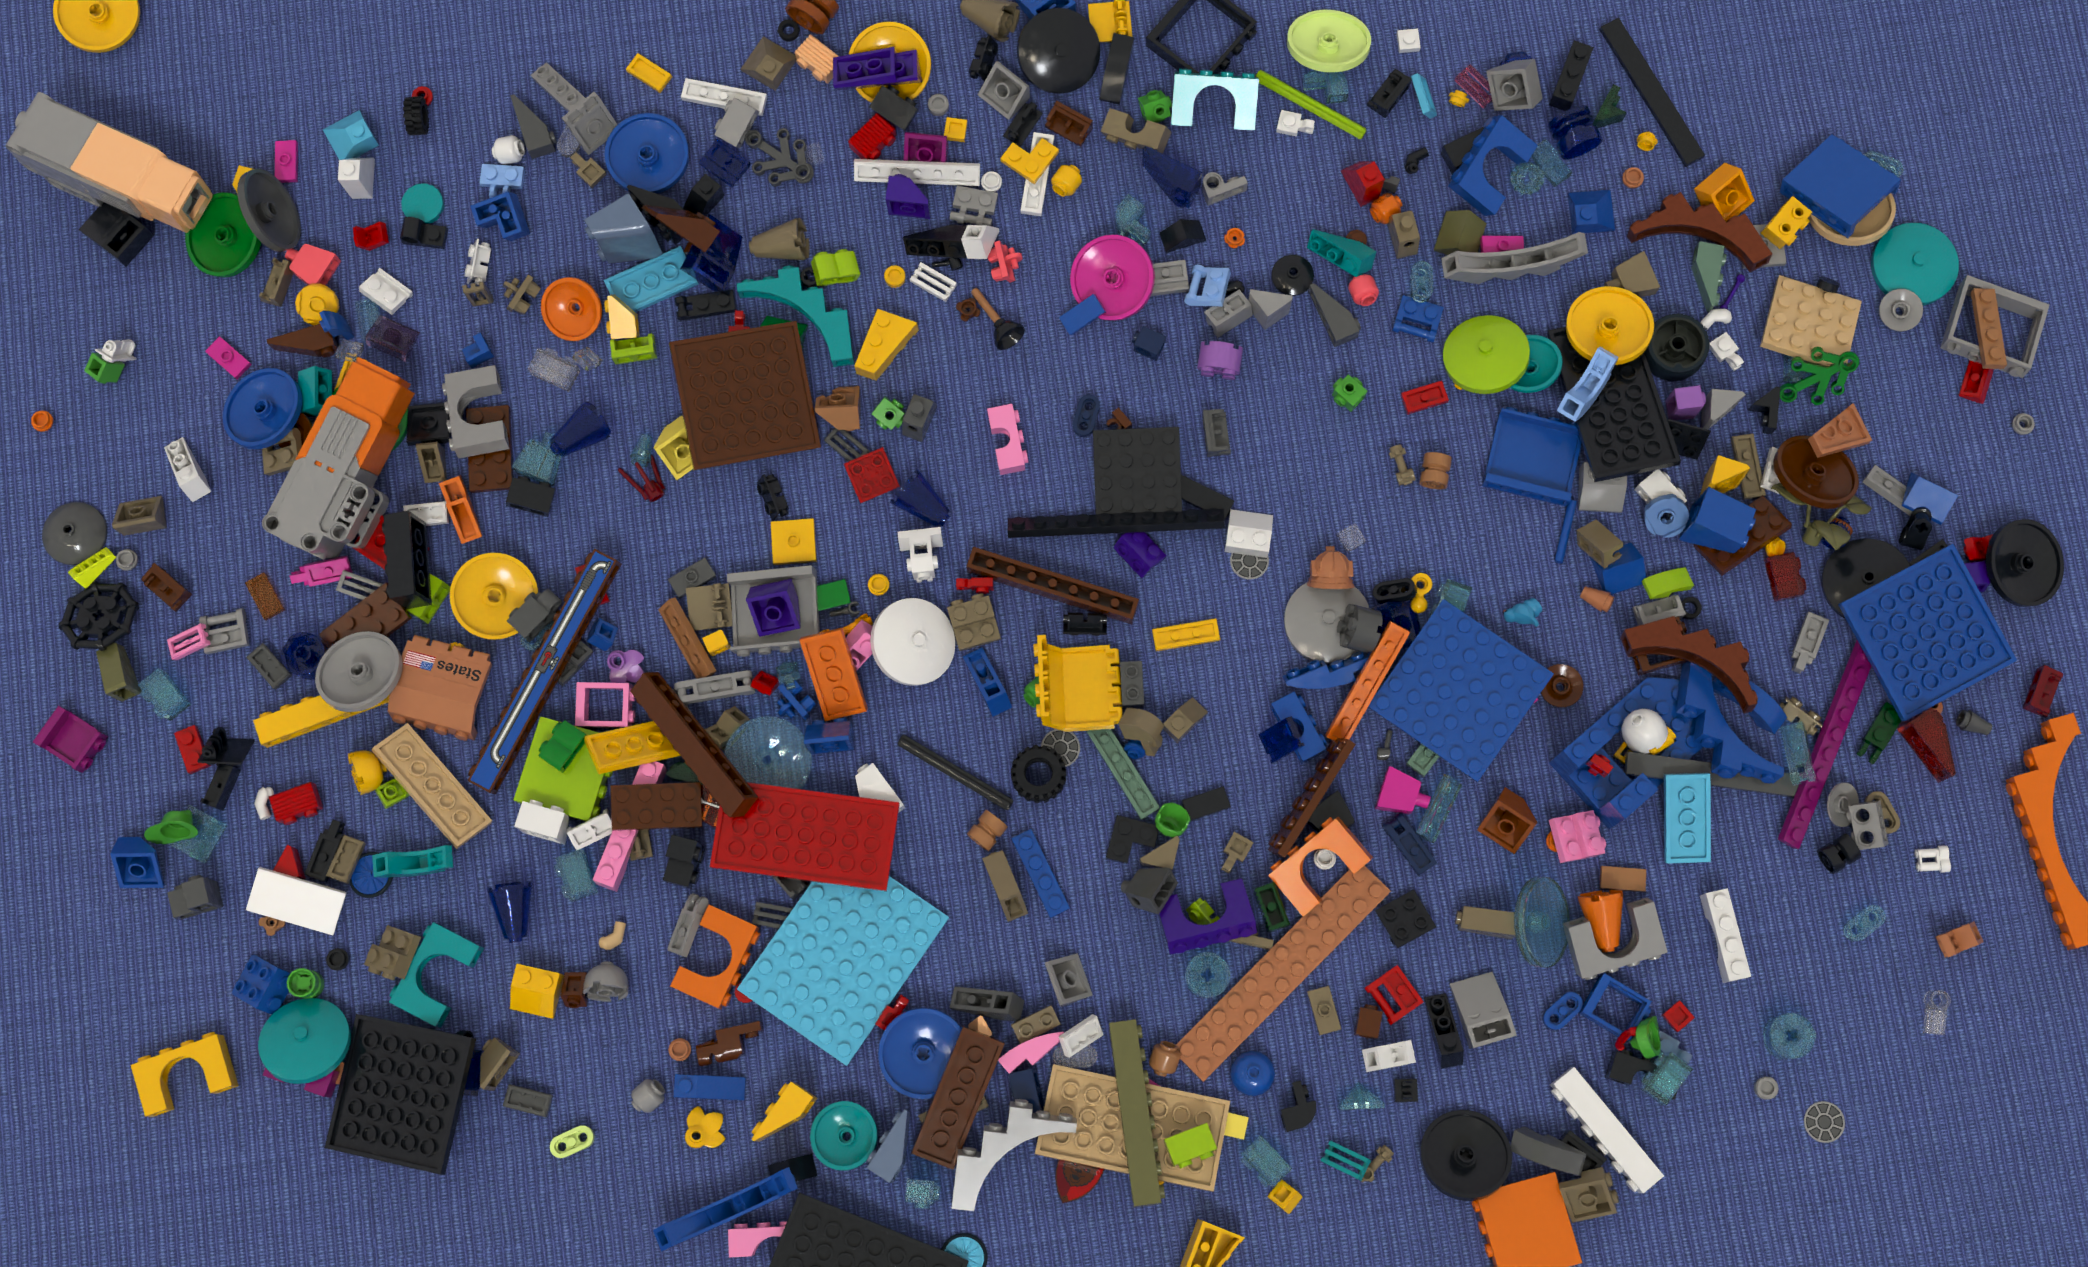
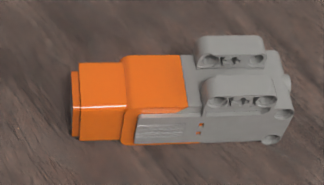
M357 357L355 362L352 361L336 394L326 399L267 515L264 516L262 520L264 530L279 537L282 541L323 560L326 558H337L345 544L356 549L364 548L379 524L381 515H384L389 505L388 496L373 488L399 437L398 425L415 394L409 390L411 384L360 357ZM379 495L380 501L377 505H374V498ZM365 517L369 518L368 522L364 521ZM359 534L360 540L354 544L353 539Z

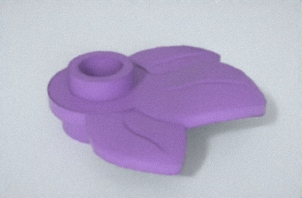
M615 650L611 652L607 658L608 667L611 669L609 676L611 683H627V681L637 683L644 673L639 665L644 660V656L637 650H628L626 652ZM618 657H620L622 661L620 665L616 663V659Z

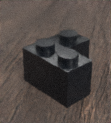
M671 835L665 855L669 860L663 881L692 889L693 884L696 885L699 878V872H697L698 865L703 863L705 857L704 846L698 841Z

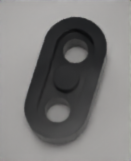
M1409 578L1380 582L1373 589L1375 600L1382 605L1409 601L1417 593L1416 585Z

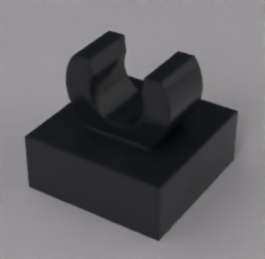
M1393 1079L1394 1102H1418L1417 1079Z

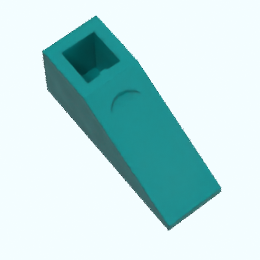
M1314 229L1311 230L1307 245L1308 249L1355 277L1363 275L1372 269L1377 252L1360 241Z

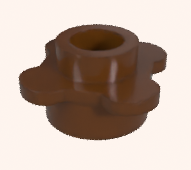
M974 298L963 300L956 305V309L961 314L960 318L964 322H967L969 318L980 315V310L977 309Z

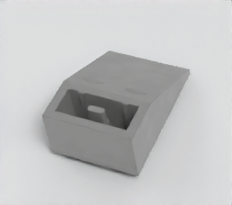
M1493 972L1449 984L1469 1049L1517 1036L1511 1015Z

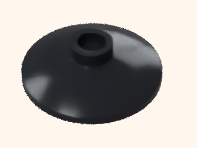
M1287 255L1275 263L1271 277L1277 290L1285 295L1296 296L1303 294L1309 289L1310 284L1313 283L1314 271L1311 264L1305 258L1298 255ZM1295 270L1297 274L1291 275L1290 271Z

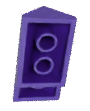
M894 47L833 58V87L837 90L922 82L917 50L896 53Z

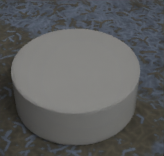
M942 94L931 96L928 100L930 113L934 116L946 114L949 109L948 99Z
M1761 1077L1754 1084L1755 1094L1764 1100L1774 1098L1779 1090L1777 1082L1771 1077Z

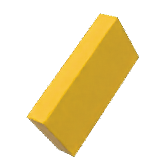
M639 53L636 54L626 68L629 74L659 93L662 92L672 78L670 73Z

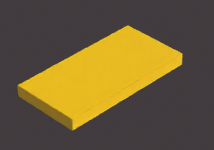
M654 721L592 734L584 738L598 774L681 756L673 748L667 737L660 732L659 727Z

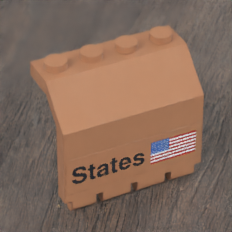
M414 635L412 641L407 640L401 656L403 663L402 673L396 687L389 695V715L394 722L399 724H405L406 722L413 724L414 727L421 730L426 728L433 729L434 732L440 735L452 734L457 739L463 741L468 739L475 740L478 733L474 726L475 713L492 667V663L489 662L490 654L474 651L473 656L470 657L471 649L454 645L452 651H450L451 644L433 640L431 646H429V638Z

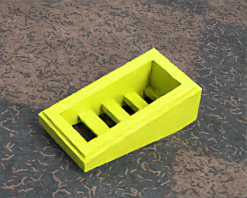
M105 547L73 567L68 573L86 589L116 559V556L110 549Z

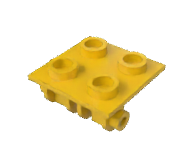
M1114 0L1113 2L1088 4L1089 22L1097 33L1099 43L1112 42L1114 33L1132 37L1129 1Z

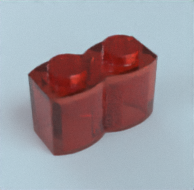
M1794 552L1771 556L1764 560L1775 602L1804 595L1806 582L1799 574L1801 562Z

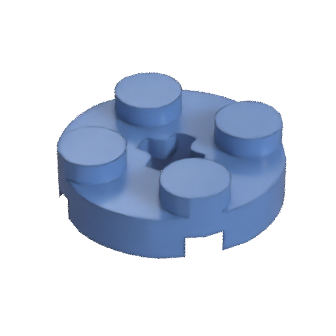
M1674 494L1659 496L1644 508V521L1647 529L1652 534L1663 535L1665 538L1680 534L1685 529L1686 523L1689 520L1686 504ZM1664 513H1671L1669 520L1661 519Z

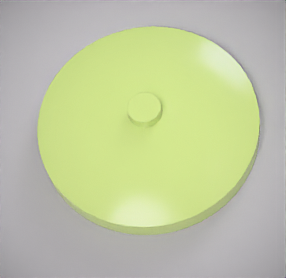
M1336 10L1312 11L1298 17L1288 30L1287 47L1292 57L1305 67L1316 71L1342 72L1360 65L1370 52L1371 35L1368 28L1358 18L1345 12Z

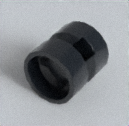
M1848 834L1839 836L1833 840V844L1828 843L1817 850L1820 861L1832 874L1845 868V863L1852 864L1861 858V852L1857 844Z

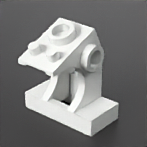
M941 527L899 531L900 551L910 550V558L907 559L908 572L912 571L913 578L917 580V583H921L922 580L933 581V578H936L934 569L938 568L937 555L933 556L932 548L943 547ZM927 548L928 553L915 554V550Z

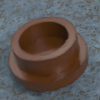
M1352 230L1346 236L1348 239L1360 241L1365 245L1367 243L1366 235L1360 230Z

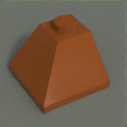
M1505 787L1491 806L1477 831L1515 854L1533 830L1537 821L1525 800Z

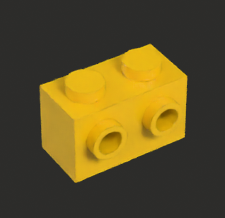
M1792 196L1784 203L1760 234L1769 239L1779 249L1785 245L1790 246L1797 238L1795 233L1798 229L1802 231L1810 222L1808 217L1812 211Z

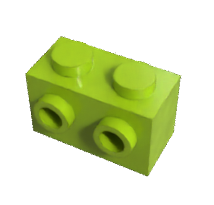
M1207 1123L1164 1139V1144L1173 1167L1179 1165L1180 1169L1192 1165L1191 1160L1200 1157L1202 1161L1214 1156L1213 1151L1217 1150Z

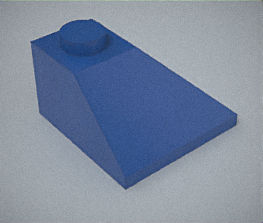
M1610 190L1568 193L1572 234L1578 232L1615 231Z
M118 837L110 855L119 887L164 888L165 884L156 850L141 837Z

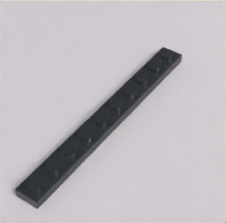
M1216 508L1204 510L1189 509L1182 510V512L1167 510L1165 512L1145 511L1137 513L1008 518L1007 532L1008 538L1221 529L1225 528L1224 509Z

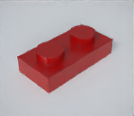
M1442 381L1402 392L1400 395L1407 415L1448 403L1449 401Z
M196 725L174 733L187 773L192 774L211 766L207 763L197 762L202 754L204 744Z

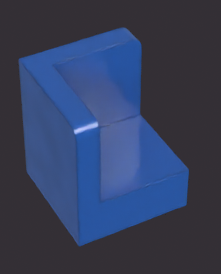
M481 333L473 336L475 343L462 349L466 357L465 359L471 368L494 357Z

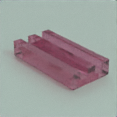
M1470 64L1455 77L1454 81L1484 109L1488 103L1492 102V97L1467 73L1469 72L1490 92L1489 82Z

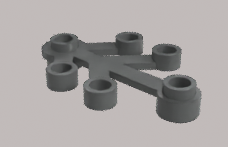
M781 128L777 131L781 152L764 142L757 130H750L746 133L745 142L750 148H759L775 159L767 162L757 161L753 163L752 170L756 175L761 176L765 171L787 167L792 171L781 174L773 172L769 175L768 180L772 186L777 187L784 181L794 179L802 184L812 180L814 170L810 164L806 163L805 151L807 145L804 140L797 139L793 143V148L797 152V164L791 160L789 148L791 136L787 129ZM782 133H787L785 138L780 137ZM757 138L758 141L753 144L752 140ZM798 144H803L801 149H797ZM758 166H762L760 171H756ZM803 171H807L805 176H801ZM774 177H778L776 182H772Z

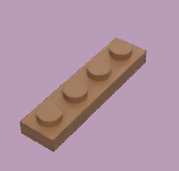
M1974 288L1971 291V299L1982 368L2004 369L2007 366L1995 289Z
M676 597L669 599L658 610L696 679L712 676L716 669Z

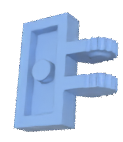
M482 164L480 185L481 187H490L489 198L497 196L498 188H503V193L510 192L511 189H523L525 169L522 166Z

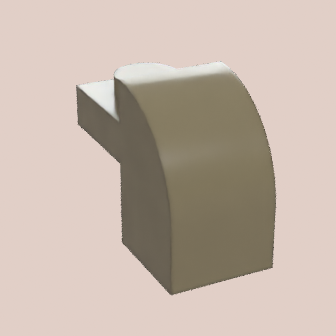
M734 706L725 710L717 723L706 728L705 731L716 745L724 751L742 734L751 719Z
M1127 708L1118 723L1124 738L1140 740L1146 755L1155 756L1163 741L1160 735L1164 728L1163 723L1148 711Z

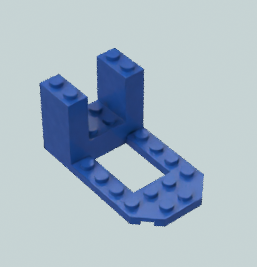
M1647 677L1549 762L1591 810H1594L1595 815L1599 817L1608 829L1626 819L1658 790L1657 787L1664 782L1662 779L1647 778L1644 773L1635 776L1631 780L1603 750L1602 747L1621 730L1623 721L1628 714L1638 709L1653 710L1662 717L1666 726L1675 733L1674 743L1659 756L1689 760L1703 748L1701 744L1693 742L1696 718H1687L1683 714L1676 712L1679 679ZM1601 754L1610 760L1609 764L1613 768L1607 776L1603 777L1599 773L1594 776L1588 772L1590 767L1586 763L1592 755Z

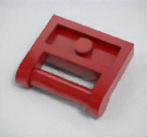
M1398 965L1364 988L1367 993L1373 996L1383 1010L1390 1025L1424 1002ZM1381 984L1384 985L1401 1009L1397 1013L1393 1011L1377 988Z

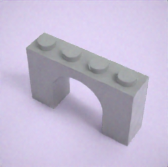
M492 365L444 374L445 383H442L444 396H447L444 406L446 413L450 417V420H447V428L449 433H452V438L449 439L451 451H455L459 459L509 449L507 429L503 420L480 425L469 424L462 420L464 409L473 400L502 394L500 375L496 366Z
M1647 897L1626 904L1632 924V937L1628 945L1616 953H1604L1598 949L1590 921L1585 917L1562 923L1576 974L1582 979L1590 980L1596 978L1597 974L1603 972L1613 973L1618 971L1619 967L1626 965L1628 967L1636 966L1642 960H1656L1661 958L1662 954L1668 953L1654 901Z

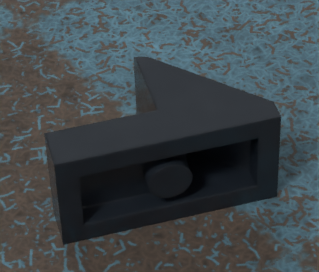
M1780 387L1772 389L1748 409V411L1762 413L1760 426H1763L1764 434H1772L1777 429Z

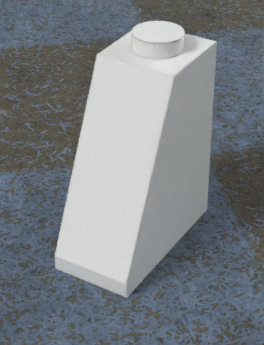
M374 158L339 160L338 181L352 199H373Z
M867 763L857 770L858 774L855 775L859 797L899 802V812L905 809L904 804L874 763L870 765Z

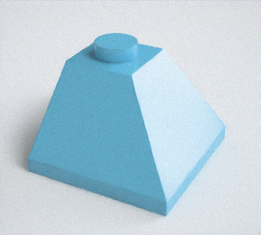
M360 110L323 129L339 160L356 158L379 146Z

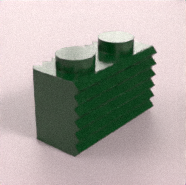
M1275 882L1255 888L1253 894L1256 895V902L1259 903L1258 907H1260L1259 911L1262 912L1261 915L1263 920H1265L1264 924H1267V932L1271 933L1288 927L1290 922Z

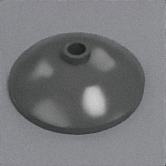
M82 502L64 504L55 509L44 523L42 530L44 548L56 561L66 565H78L103 549L108 533L107 524L103 515L89 504ZM71 527V532L67 533V528Z

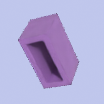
M1700 385L1675 388L1665 400L1668 419L1677 421L1696 417L1706 403L1705 393L1701 392Z

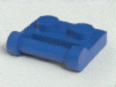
M1403 295L1392 331L1397 333L1401 331L1426 338L1428 342L1433 343L1444 307ZM1402 319L1431 327L1429 331L1404 324Z

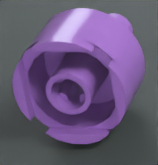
M1205 341L1201 342L1197 369L1205 377H1214V374H1220L1223 379L1235 380V375L1240 374L1243 347L1239 346V349L1233 348L1234 344L1220 341H1210L1209 345H1205Z

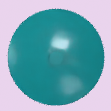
M1905 223L1890 229L1877 242L1871 257V270L1876 284L1884 294H1888L1896 289H1907L1914 292L1924 306L1941 299L1952 288L1959 272V259L1954 245L1941 231L1927 224Z
M319 998L295 1000L279 1008L264 1024L258 1041L259 1055L266 1069L275 1078L293 1084L313 1082L330 1074L343 1061L349 1050L351 1030L345 1015L333 1003Z

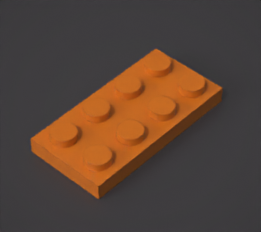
M843 628L801 637L799 641L825 721L866 712L868 707Z

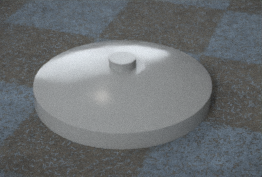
M1307 582L1300 586L1289 599L1284 613L1285 633L1292 647L1310 661L1323 660L1325 664L1351 658L1352 654L1359 651L1340 646L1341 633H1337V626L1340 620H1344L1348 604L1369 608L1363 594L1356 587L1349 589H1321L1309 587Z
M358 632L340 639L326 651L318 664L315 675L318 693L329 706L343 712L363 711L379 704L390 695L401 677L403 663L400 651L388 637L376 632Z

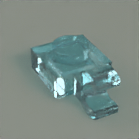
M797 661L792 663L785 662L776 667L779 684L786 683L787 690L796 688L794 680L801 679Z

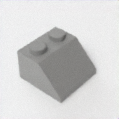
M1535 59L1515 60L1486 71L1494 111L1533 109L1543 99Z
M1583 462L1579 468L1578 511L1622 513L1627 488V476L1594 482L1588 462Z

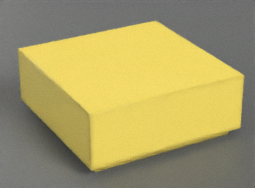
M1228 1112L1224 1135L1244 1140L1249 1117Z

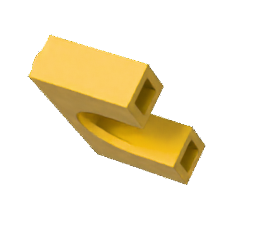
M215 1032L202 1035V1039L199 1041L188 1040L182 1042L179 1048L173 1050L170 1047L160 1050L159 1055L151 1057V1055L140 1057L137 1059V1063L131 1065L145 1117H155L174 1110L168 1088V1075L172 1067L185 1058H192L201 1065L210 1093L218 1094L239 1086L224 1035L215 1034Z

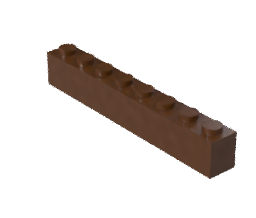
M976 547L972 548L966 566L967 573L983 578L993 577V581L1090 612L1103 613V615H1107L1109 618L1131 625L1139 605L1138 598Z
M643 673L630 691L636 698L637 703L648 713V717L656 723L660 732L667 737L673 748L685 760L686 765L693 770L698 780L705 785L710 795L723 808L724 813L730 818L745 816L758 799L756 793L660 673Z

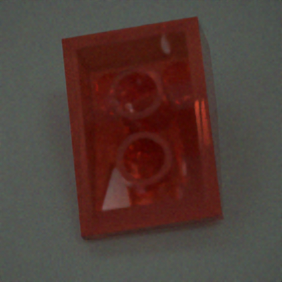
M1931 707L1897 729L1938 783L1956 774L1946 725L1943 722L1942 715L1937 710Z

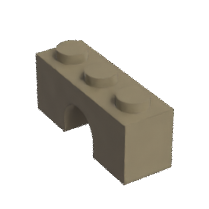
M1109 108L1100 131L1107 141L1117 144L1118 141L1125 143L1124 146L1132 150H1136V148L1143 149L1144 153L1155 156V153L1163 155L1171 135V131L1165 125L1147 120L1140 132L1131 133L1134 119L1127 113Z

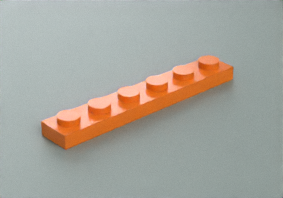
M1389 621L1375 649L1370 654L1325 734L1327 738L1331 740L1351 738L1409 636V630Z

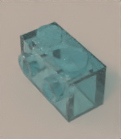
M909 1178L907 1179L905 1202L915 1203L914 1208L928 1209L930 1204H935V1200H940L941 1186H937V1181Z

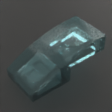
M1545 139L1537 144L1538 146L1531 157L1544 176L1556 187L1569 178L1572 171L1559 158V152Z

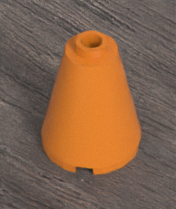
M1613 889L1609 890V892H1602L1600 890L1580 894L1578 902L1584 917L1590 921L1598 949H1601V952L1615 951V947L1619 946L1623 890Z

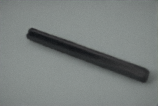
M903 734L898 741L899 747L1005 810L1011 808L1014 800L907 735Z

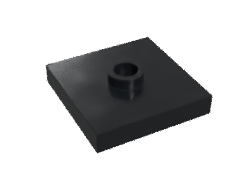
M444 403L408 406L406 441L408 446L429 442H449L451 433H449L447 428V420H450V417L446 413Z

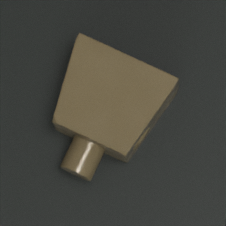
M1413 211L1391 215L1387 226L1396 258L1399 259L1418 254L1420 235Z
M1645 251L1616 266L1611 273L1612 280L1604 283V287L1623 288L1639 297L1654 295L1660 288Z

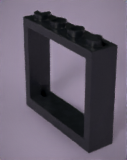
M1178 0L1146 37V47L1178 71L1179 69H1191L1192 73H1199L1160 43L1196 1ZM1229 0L1207 1L1245 30L1211 67L1210 70L1213 71V74H1218L1221 70L1225 71L1231 63L1230 59L1234 55L1238 56L1244 48L1243 44L1247 40L1251 41L1257 33V21Z

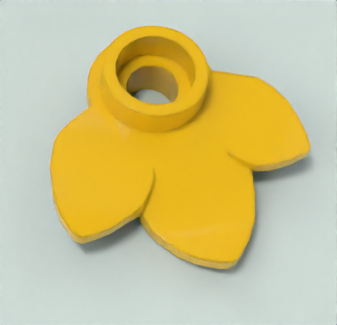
M700 1106L695 1107L687 1117L688 1130L685 1133L687 1145L691 1148H701L702 1146L715 1148L725 1141V1137L718 1131L723 1123V1114L712 1112L705 1115ZM699 1133L701 1137L698 1140H694L692 1135Z

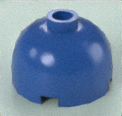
M1248 1051L1235 1058L1231 1065L1230 1077L1237 1091L1248 1096H1258L1268 1091L1275 1079V1069L1268 1056L1261 1052Z

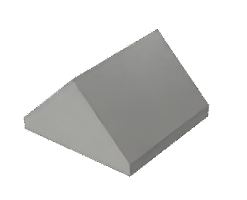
M996 61L978 96L1010 120L1030 99L1029 85L999 61Z
M1250 289L1248 301L1252 306V314L1264 330H1266L1289 314L1293 296Z
M1711 389L1706 396V403L1701 410V428L1710 429L1734 409L1746 394L1743 391Z
M1078 953L1045 962L1060 1007L1093 996Z

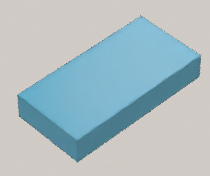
M1418 73L1412 75L1411 78L1422 113L1430 119L1437 116L1426 78Z

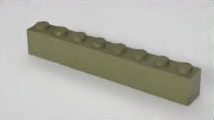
M1136 1019L1109 1023V1033L1133 1208L1158 1205L1162 1203L1161 1199L1165 1198L1163 1184L1159 1185L1158 1175H1162L1160 1161L1156 1162L1155 1152H1159L1157 1138H1152L1151 1129H1155L1154 1115L1149 1116L1148 1107L1152 1106L1151 1093H1146L1145 1084L1149 1083L1147 1070H1143L1142 1061H1146L1144 1047L1140 1048L1139 1039L1143 1038L1141 1025H1137Z

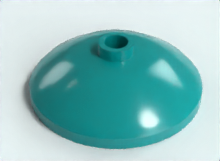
M1526 335L1530 348L1529 365L1522 378L1510 388L1522 393H1533L1548 388L1557 380L1562 370L1563 361L1561 352L1554 342L1543 336Z
M849 1101L835 1102L822 1109L814 1119L810 1132L811 1146L816 1157L827 1167L842 1171L852 1170L863 1165L872 1151L875 1150L878 1140L877 1125L873 1116L863 1106ZM847 1132L851 1134V1138L848 1141L844 1139V1134Z

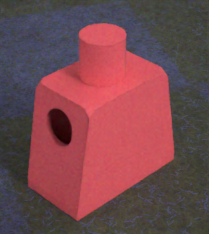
M303 244L299 251L291 248L285 254V258L292 262L289 269L307 285L320 283L326 286L341 263L336 254L309 244Z

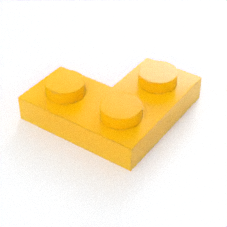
M1041 138L1029 154L1012 142L1000 158V161L1035 184L1058 155L1059 149Z

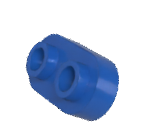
M1575 992L1563 994L1543 1013L1542 1020L1544 1025L1551 1030H1558L1566 1025L1583 1007L1580 995ZM1567 1000L1573 1001L1574 1006L1572 1008L1566 1005ZM1552 1014L1557 1016L1556 1023L1550 1021Z

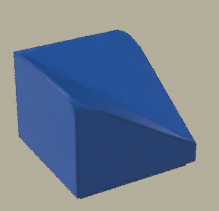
M599 618L592 625L587 642L603 651H607L613 645L618 628Z

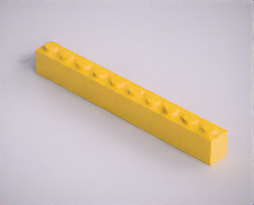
M457 642L450 643V644H451V649H450V651H452V648H453L454 645L466 648V647H465L464 645H462L461 643H457ZM320 695L316 697L309 696L301 699V702L298 704L284 705L280 707L279 711L274 713H262L253 722L260 744L269 748L389 702V695L379 704L358 712L339 711L329 706Z

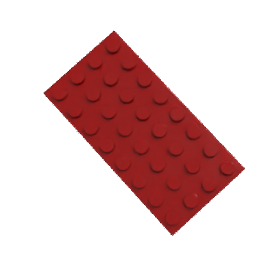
M747 782L758 796V799L745 816L730 818L724 813L723 808L719 806L710 868L887 892L900 807L899 802Z

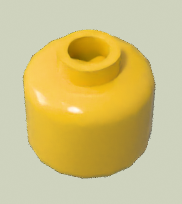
M1061 165L1051 178L1052 189L1062 197L1072 196L1082 183L1080 170L1074 165Z

